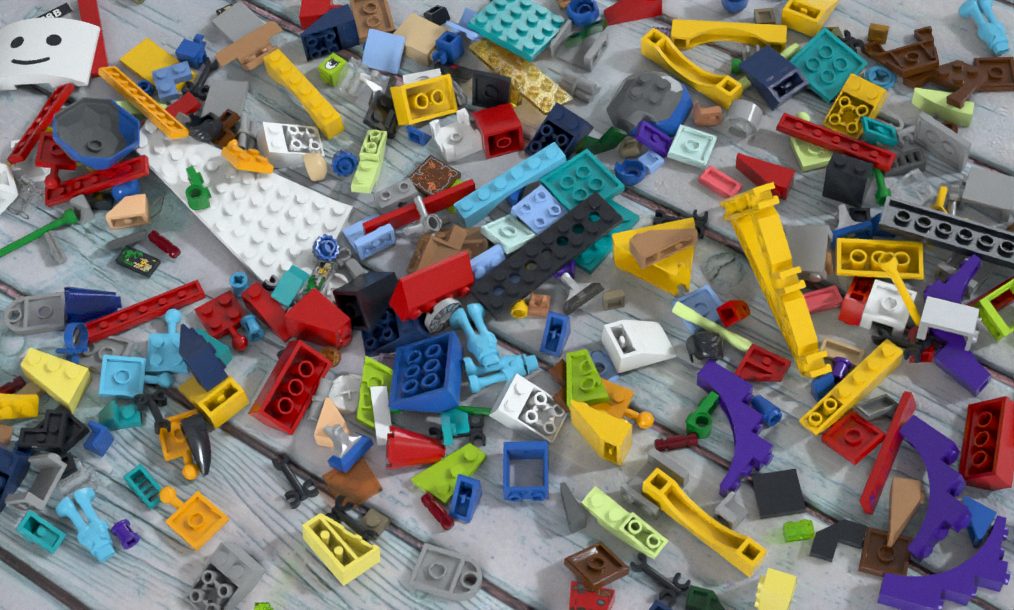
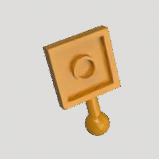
M236 139L230 141L222 149L221 155L236 169L269 174L273 172L274 166L268 162L267 158L263 157L256 149H241L238 147Z
M601 378L611 401L589 407L596 410H604L615 418H623L625 416L635 420L638 426L643 429H648L653 425L654 417L651 413L647 411L638 413L628 408L634 396V391Z
M197 408L165 418L171 422V432H167L166 428H160L159 434L166 462L183 456L185 465L182 469V474L188 480L196 479L200 474L198 465L193 463L192 453L181 431L179 421L198 414Z
M165 486L159 492V499L163 503H171L177 509L165 523L196 552L229 521L228 516L199 491L193 494L185 503L177 497L176 490L171 486Z

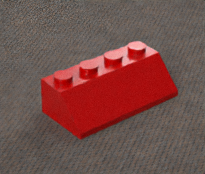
M466 250L399 279L389 304L402 322L409 319L415 320L427 311H434V306L444 299L463 298L471 292L470 287L474 283V277L468 252Z
M300 339L289 341L248 414L266 426L288 435H293L312 401V396L316 394L320 378H325L333 362Z
M1007 396L968 404L958 471L967 483L966 486L990 491L1012 488L1014 475V402Z

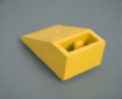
M789 0L782 10L781 25H787L790 29L814 37L821 30L840 0Z
M851 73L822 125L859 140L863 135L861 117L876 118L889 96L887 90Z
M229 375L208 392L198 384L194 376L178 387V390L215 429L249 404L245 391Z
M571 400L572 425L600 458L622 466L632 446V424L623 418L610 416L604 410L593 409L584 402Z

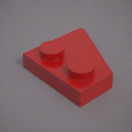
M752 343L734 374L745 381L781 382L791 366V361Z

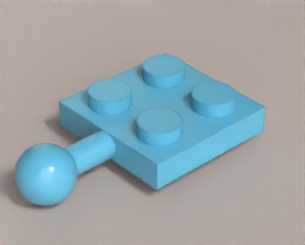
M169 309L165 313V321L168 323L167 333L149 334L145 369L147 375H160L164 372L170 374H189V368L179 354L180 333H176V324L181 320V313L177 309Z
M103 355L99 397L134 399L135 395L143 394L144 383L158 384L162 389H168L173 386L174 377L168 372H164L159 376L145 375L146 358Z

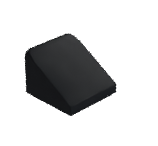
M436 5L423 13L428 21L439 26L450 20L447 8Z
M96 192L89 203L92 210H112L114 198L111 192Z

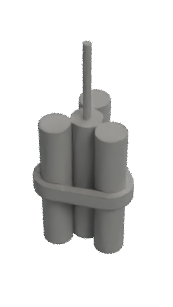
M548 68L563 77L559 87L570 92V95L573 97L577 96L590 103L593 96L600 92L601 88L597 84L591 82L580 73L576 74L566 68L561 74Z
M241 115L240 121L236 122V137L234 138L238 141V147L243 150L255 149V143H257V122L254 120L250 121L247 115Z

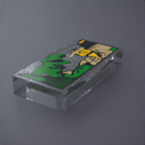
M318 261L301 292L302 295L306 296L313 288H316L324 295L338 268L336 263Z

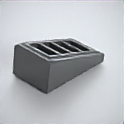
M916 148L898 153L893 163V168L890 169L889 173L883 171L884 177L924 172L926 159L923 149Z
M562 482L560 483V494L571 534H574L586 527V516L567 484Z

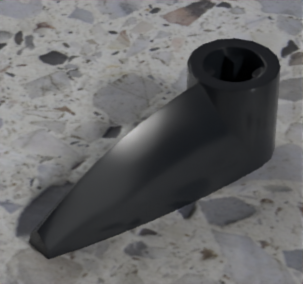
M198 413L180 420L179 425L202 476L205 477L209 474L211 445L205 420L202 414Z

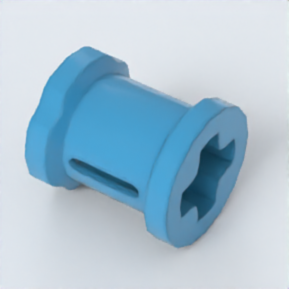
M237 272L229 279L231 287L234 288L233 293L235 297L242 298L241 293L250 287L246 274Z
M250 314L241 319L240 325L246 330L248 341L255 342L263 338L265 332L258 324L257 315Z

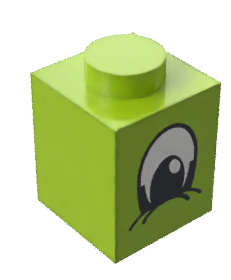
M335 53L328 56L318 66L320 79L333 87L349 74L347 61Z

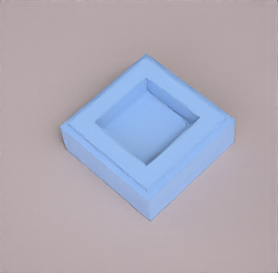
M651 149L636 159L643 163L649 175L664 165V159Z

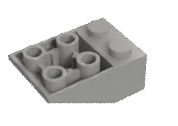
M221 542L184 599L196 610H233L255 588L266 569L236 543Z

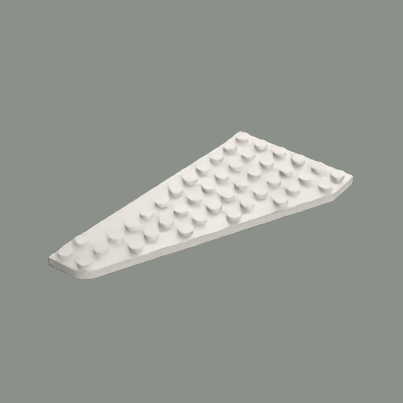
M149 119L146 120L140 130V142L136 148L137 155H146L149 158V167L261 283L265 279L269 281L271 275L277 276L280 281L284 272L288 271L292 264L310 274V276L316 275L315 278L319 277L320 274L318 273L317 276V270L321 267L318 264L324 261L317 260L314 257L312 246L318 236H323L324 234L332 235L333 239L338 241L353 212V206L335 201L274 173L269 174L236 169L221 155L222 150L205 142L197 141L189 135L188 137L170 139ZM193 166L196 173H201L204 180L202 185L204 188L208 187L212 197L209 199V208L192 210L189 207L185 193L187 187L191 185L186 172L188 167ZM308 280L294 299L297 303L308 294V292H303L305 289L307 290Z

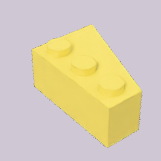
M31 347L20 364L26 378L41 388L42 391L48 393L71 414L75 412L92 381L88 368Z
M322 513L302 525L305 542L343 586L380 562V547L362 540L360 535H354L345 530L344 526Z
M768 568L766 576L761 575L754 607L758 608V610H789L797 584V577Z

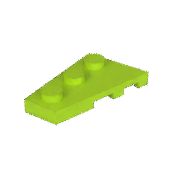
M583 349L566 353L567 406L569 410L571 400L584 402L588 406L610 402L611 399L588 350Z
M365 356L355 421L375 431L370 387L387 386L389 400L393 369Z
M468 443L440 460V462L435 463L411 478V482L424 492L431 493L438 502L447 506L453 499L458 474L472 477L486 461L487 454L471 443Z

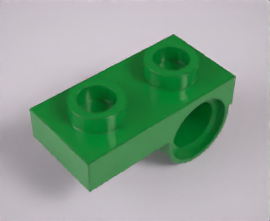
M193 166L186 168L188 180L191 184L185 191L189 207L192 210L209 208V199L212 197L208 187L204 188L202 185L204 180L201 173H196Z
M711 391L707 397L704 396L700 400L698 409L695 412H691L685 420L686 433H696L698 439H705L710 436L712 428L711 414L718 407V394ZM698 424H705L706 426L700 427Z

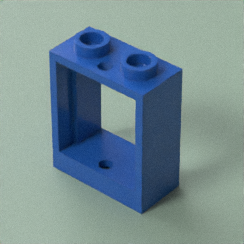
M548 441L503 443L504 500L518 502L522 499H531L533 501L549 499ZM543 459V486L510 487V460Z

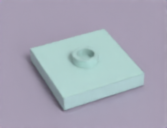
M680 124L667 157L705 170L718 136Z
M511 214L480 228V233L495 245L499 244L506 254L524 247L537 237L532 230Z

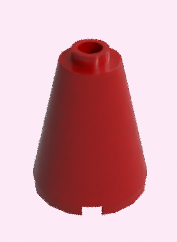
M396 426L388 427L392 433H387L386 458H388V463L390 464L386 463V470L440 462L441 458H445L446 446L442 444L440 439Z

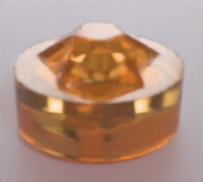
M327 346L320 351L321 355L333 362L330 368L336 367L340 363L341 353L336 347Z

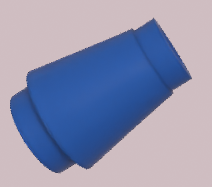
M757 395L752 399L751 404L757 412L763 415L762 422L764 424L774 426L781 420L782 413L779 407L761 395Z

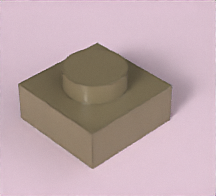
M773 8L754 9L755 24L775 25Z
M634 137L626 138L621 142L618 153L621 158L639 155L642 143L634 139Z
M623 289L609 290L602 293L604 311L625 307Z
M371 508L359 524L366 530L376 531L379 536L373 538L377 540L390 524V520Z

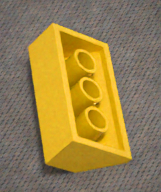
M837 238L834 251V270L836 275L891 278L888 272L881 269L878 258L885 253L892 252L898 261L896 269L901 279L923 280V243Z

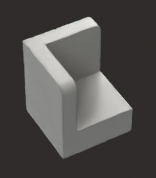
M733 491L715 508L714 519L731 530H734L748 515V511L735 501L736 494Z

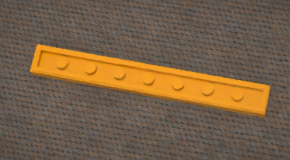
M116 66L98 69V75L170 139L188 137L189 131Z

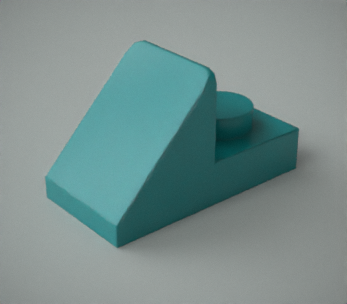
M865 116L861 117L866 143L874 145L876 142H880L891 147L898 143L895 127Z
M292 264L290 269L286 270L282 275L271 298L289 307L309 279L310 274Z
M111 400L98 413L99 424L108 427L109 431L143 426L142 411H137V404L118 407L115 400Z
M456 409L441 412L445 446L454 445L453 436L470 431L468 415L466 412Z
M28 510L16 527V530L27 542L36 543L50 554L55 553L66 537L65 533L31 510Z

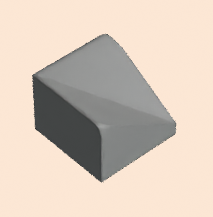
M81 194L69 200L80 224L94 220L95 217L84 195Z

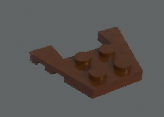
M931 26L914 30V37L918 41L914 44L885 51L878 41L864 44L865 48L861 49L863 54L902 78L939 68V58L934 45Z
M956 60L940 65L937 69L903 78V85L915 89L933 82L954 91L947 96V104L961 109L964 107V102L971 99L972 93L978 91L988 79V72L963 61Z

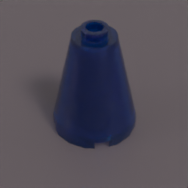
M70 286L64 287L67 324L71 322L84 324L114 313L119 308H122L121 297L116 296V292Z

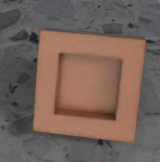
M530 294L528 316L548 317L551 296Z

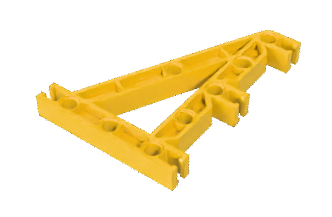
M774 182L722 200L719 202L720 207L725 206L724 221L730 220L800 374L805 378H813L831 372L832 368L830 364L824 363L823 357L828 356L826 350H818V339L805 298L800 289L806 287L805 281L798 280L797 273L801 272L800 266H792L790 249L779 214L774 208V205L779 204L780 201L778 196H772L770 189L775 188Z

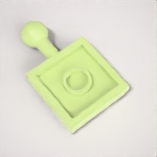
M799 112L795 115V117L810 122V117L805 112ZM790 136L789 142L802 172L828 165L833 154L832 151Z

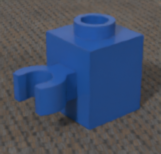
M445 31L436 40L437 51L432 53L433 62L440 59L442 65L446 62L455 64L464 55L462 35Z
M196 34L193 41L183 39L175 51L177 60L180 62L188 61L190 68L199 70L207 57L204 48L206 42L202 41L204 35Z

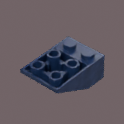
M348 4L330 9L300 34L307 61L360 45L355 19Z
M769 45L738 65L772 111L801 93L809 84L808 80L794 64Z
M556 102L524 151L532 156L555 142L567 160L575 152L574 146L585 135L589 136L594 127L577 114Z
M390 306L372 330H361L365 356L375 357L395 353L397 347L430 338V331L425 327L424 323L426 312L415 320L409 319L402 322Z
M182 324L180 328L179 354L198 384L208 392L228 377L224 371L227 367L220 358L215 356L217 351L210 342L207 343L201 334L198 335L193 327L189 329L185 324Z
M1 441L0 513L7 505L4 501L8 494H14L26 477L31 464L27 460L32 456Z

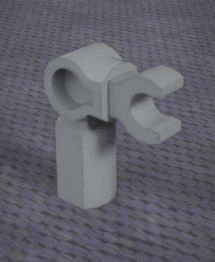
M349 248L340 249V254L336 256V259H332L330 262L324 261L326 263H334L328 274L329 276L337 273V270L343 267L346 268L354 280L366 274Z

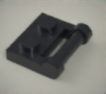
M378 90L374 94L363 120L364 124L374 130L387 131L388 139L395 138L398 125L395 112L389 127L384 126L390 110L395 111L393 99Z

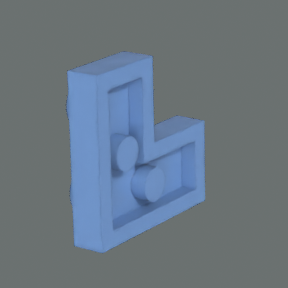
M188 61L152 71L161 103L179 98L175 84L193 79Z

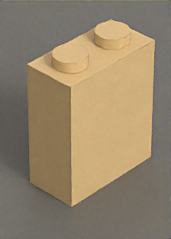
M411 13L393 34L406 37L403 55L429 67L433 62L432 53L437 51L436 40L448 30Z

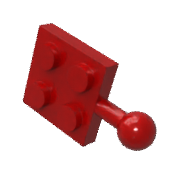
M41 132L35 166L51 168L50 174L45 177L44 183L47 188L56 189L61 183L58 176L59 169L76 171L77 162L70 159L53 140V133Z
M231 290L194 309L210 336L217 340L229 333L234 350L241 352L248 347L247 338L239 335L236 330L241 327L240 321L247 314Z
M851 410L840 421H836L830 426L831 428L821 436V442L853 465H856L884 441L886 433Z

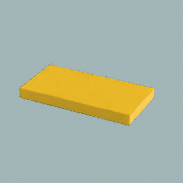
M149 38L144 39L119 59L122 65L142 80L151 83L154 89H156L152 71L181 63ZM191 70V73H192L193 79L188 80V81H190V82H192L195 78H197L196 73L193 72L192 70ZM186 81L175 84L178 92L186 86Z

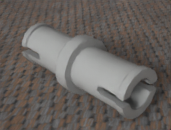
M320 378L316 394L311 399L313 403L307 416L308 420L318 423L325 399L329 396L334 383L333 381Z

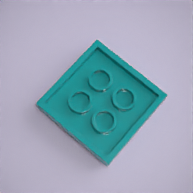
M825 27L790 60L808 80L809 84L807 86L828 104L839 95L851 73L858 76L868 65L867 61Z
M585 149L540 179V185L567 212L571 211L595 191L608 202L625 190V185L588 149Z

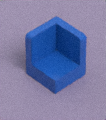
M90 420L88 425L92 432L84 442L83 447L103 457L115 439L108 427Z

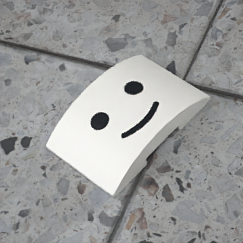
M45 17L21 20L1 28L0 91L17 90L18 85L50 83L52 88L71 83L73 86H88L100 27L73 19Z

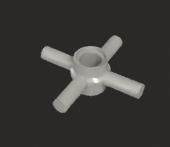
M417 196L413 199L420 218L413 226L404 228V233L406 235L417 233L419 236L433 235L436 237L435 233L440 230L441 226L450 224L451 218L449 216L439 218L435 214L428 215L421 196Z

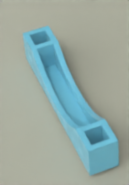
M553 142L454 203L457 217L465 228L474 226L482 221L506 197L520 188L540 180L564 164L566 156L557 144Z

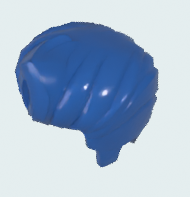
M571 0L567 5V17L577 27L583 28L597 21L599 8L595 0Z

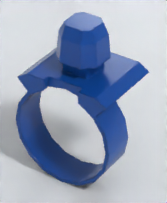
M76 322L68 324L64 332V343L67 349L57 348L55 352L57 354H66L65 360L79 364L78 353L88 351L89 335L86 325ZM76 326L80 333L78 346L73 344V332Z

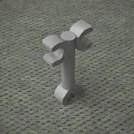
M933 113L930 116L937 120L938 113ZM898 120V127H895L898 146L904 148V140L912 145L914 137L911 134L914 133L915 125L904 128V122Z
M951 184L946 205L948 214L956 215V203L959 198L958 191L960 185Z

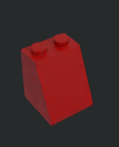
M511 103L473 112L474 125L481 134L486 159L524 150L522 124Z
M313 288L284 314L287 332L291 337L301 338L304 341L336 351L348 346L352 341L353 334L350 318L316 288Z

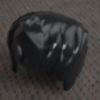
M212 112L203 117L190 113V122L185 123L189 135L200 142L214 140L222 129L220 118Z
M713 331L698 332L686 340V348L691 363H693V355L698 360L713 358L714 362L718 361V357L721 359L724 357L723 338L719 333Z

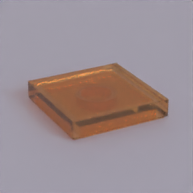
M363 457L346 473L333 469L322 475L335 498L339 495L346 497L343 501V506L349 501L353 502V507L383 491L382 486Z

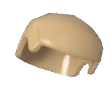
M315 152L303 155L305 167L311 181L318 182L323 180L327 175L328 167L325 158Z

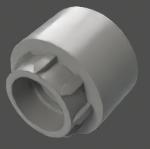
M738 99L732 101L724 119L727 132L737 138H748L756 132L763 115L762 110L756 104L746 100Z

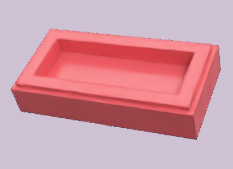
M711 165L698 178L700 184L725 199L737 195L743 187L741 183Z
M836 285L803 294L810 315L836 308L843 304V298Z

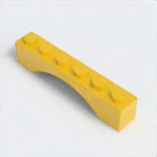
M673 19L671 41L680 50H690L708 42L734 41L752 47L759 45L761 49L769 45L780 54L786 47L787 25Z
M652 28L641 38L642 55L727 111L732 101L742 99L743 85L728 75L713 74L698 67L676 48L668 36L659 30Z
M279 48L263 57L267 73L277 84L286 87L299 100L318 129L328 140L344 131L341 115Z
M658 467L643 482L641 495L658 506L659 509L749 578L762 565L767 554L766 549L749 536L737 533L710 517L685 494L675 480Z

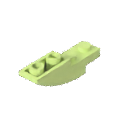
M367 131L359 153L360 162L351 184L352 192L371 193L373 186L376 187L385 153L387 131Z
M596 486L580 504L598 519L597 523L632 548L653 559L656 558L668 543L666 538L635 513H628Z

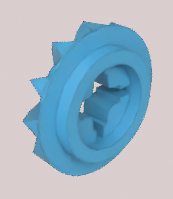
M884 66L871 67L864 74L865 80L886 90L893 88L896 79L895 74ZM876 77L880 80L883 79V82H880L879 80L876 81Z

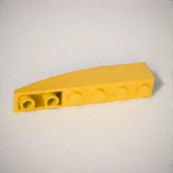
M886 339L799 420V423L815 436L823 432L853 408V405L860 403L900 366L903 351Z

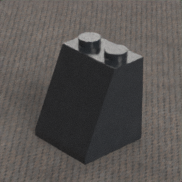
M833 152L827 165L822 196L861 208L874 179L873 164Z
M368 272L332 291L337 307L350 318L352 330L370 331L376 326L390 307L389 301L398 283V278L395 272Z

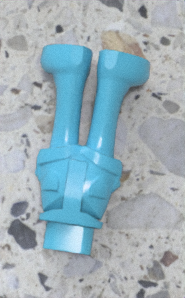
M968 0L963 3L958 10L960 16L964 18L973 17L979 29L977 34L989 49L994 51L996 55L1010 51L1005 27L1002 22L997 21L992 11L993 0ZM984 12L988 20V23H986L981 13Z
M472 303L467 306V313L475 323L478 335L475 334L465 310L463 308L457 309L450 316L449 324L453 329H462L468 340L466 345L469 352L478 359V362L486 370L500 365V354L496 345L497 339L492 332L487 330L483 321L487 314L485 307L480 303Z
M522 354V356L503 355L500 357V365L486 370L483 365H475L469 357L463 358L465 375L471 395L479 393L482 388L501 381L507 382L515 374L524 377L525 375H530L531 371L539 370L536 356H526V354ZM493 372H498V373L493 374V375H490V376L479 377V376H482V375H485V374H489V373H493Z
M91 488L77 490L73 493V497L83 510L89 524L86 525L70 497L64 498L57 505L56 512L59 517H69L79 532L77 539L80 544L85 546L93 556L97 557L99 562H104L116 554L112 547L114 543L109 534V526L106 521L98 518L92 508L91 502L95 499V492Z

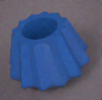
M341 149L333 154L331 167H333V172L337 173L338 176L343 175L344 177L348 174L352 175V172L357 170V157L347 150L343 151Z
M324 234L323 236H318L312 246V253L317 260L330 262L340 254L338 250L340 246L337 244V240L333 239L332 235Z

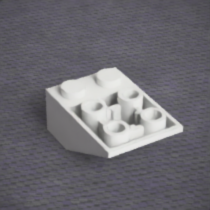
M263 122L256 137L260 154L267 158L274 168H285L304 163L303 155L312 152L319 153L325 157L318 127Z
M621 320L604 325L601 341L617 373L677 356L659 322Z
M515 374L506 382L489 416L508 428L553 444L568 413L552 399L553 396L522 376Z

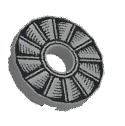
M456 298L442 300L434 306L432 314H427L424 322L425 327L431 333H439L450 326V316L457 309L462 308V304Z

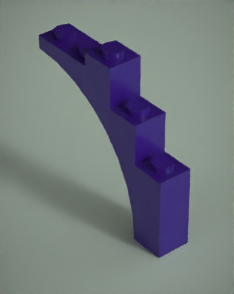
M974 254L970 259L966 258L960 264L959 270L955 274L952 273L947 277L945 284L940 280H937L934 284L930 283L923 292L924 303L927 296L961 304L971 279L981 268V259ZM929 327V333L945 345V347L942 345L936 350L934 354L935 365L977 397L991 382V374L976 360L970 350H965L966 341L963 335Z
M709 359L698 372L696 385L708 394L713 391L719 395L718 405L727 417L733 433L734 457L728 473L720 484L719 495L726 498L731 491L734 493L738 491L741 486L740 481L743 477L748 478L753 468L760 471L764 465L767 467L774 457L772 454L773 445L758 436L764 425L762 424L763 415L749 407L754 398V395H752L753 385Z
M913 414L899 432L904 440L922 457L930 484L929 504L925 519L918 534L907 548L912 557L921 562L924 558L931 555L933 548L939 541L945 539L950 528L959 533L961 529L969 525L973 515L966 505L955 498V496L963 492L967 484L962 475L949 466L957 460L960 453L954 441Z
M997 515L990 536L985 544L973 557L958 567L927 576H900L885 573L877 603L900 610H942L944 599L967 606L970 598H975L978 586L1000 592L1003 585H1008L1011 573L1007 571L1008 562L1003 561L1005 548L1001 547L1002 540L1006 541L1009 527H1005L1007 518Z

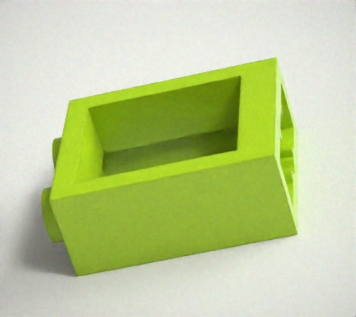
M1014 279L972 306L979 308L978 317L982 318V323L996 342L1014 332V325L1008 327L990 301L1008 289L1014 294Z

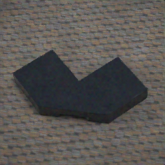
M844 519L816 532L809 556L832 562L838 543L861 549L867 526Z

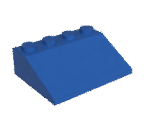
M454 330L396 348L388 403L389 409L439 413L459 407L464 347Z

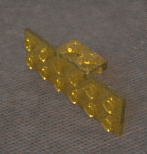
M484 38L469 46L468 50L489 67L494 74L511 77V104L515 107L522 104L524 97L546 116L556 102L564 106L572 101V97L534 64L493 41Z

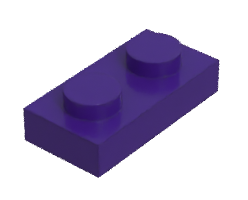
M644 120L638 122L634 139L663 158L667 157L673 139Z

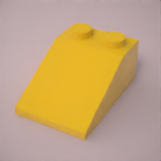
M450 74L390 87L398 125H410L458 111Z

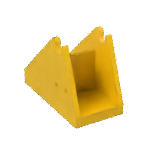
M694 218L612 234V255L615 267L674 296L678 295L679 286H684L686 291L689 292L694 245L641 269L629 250V239L638 233L642 234L648 230L695 228Z

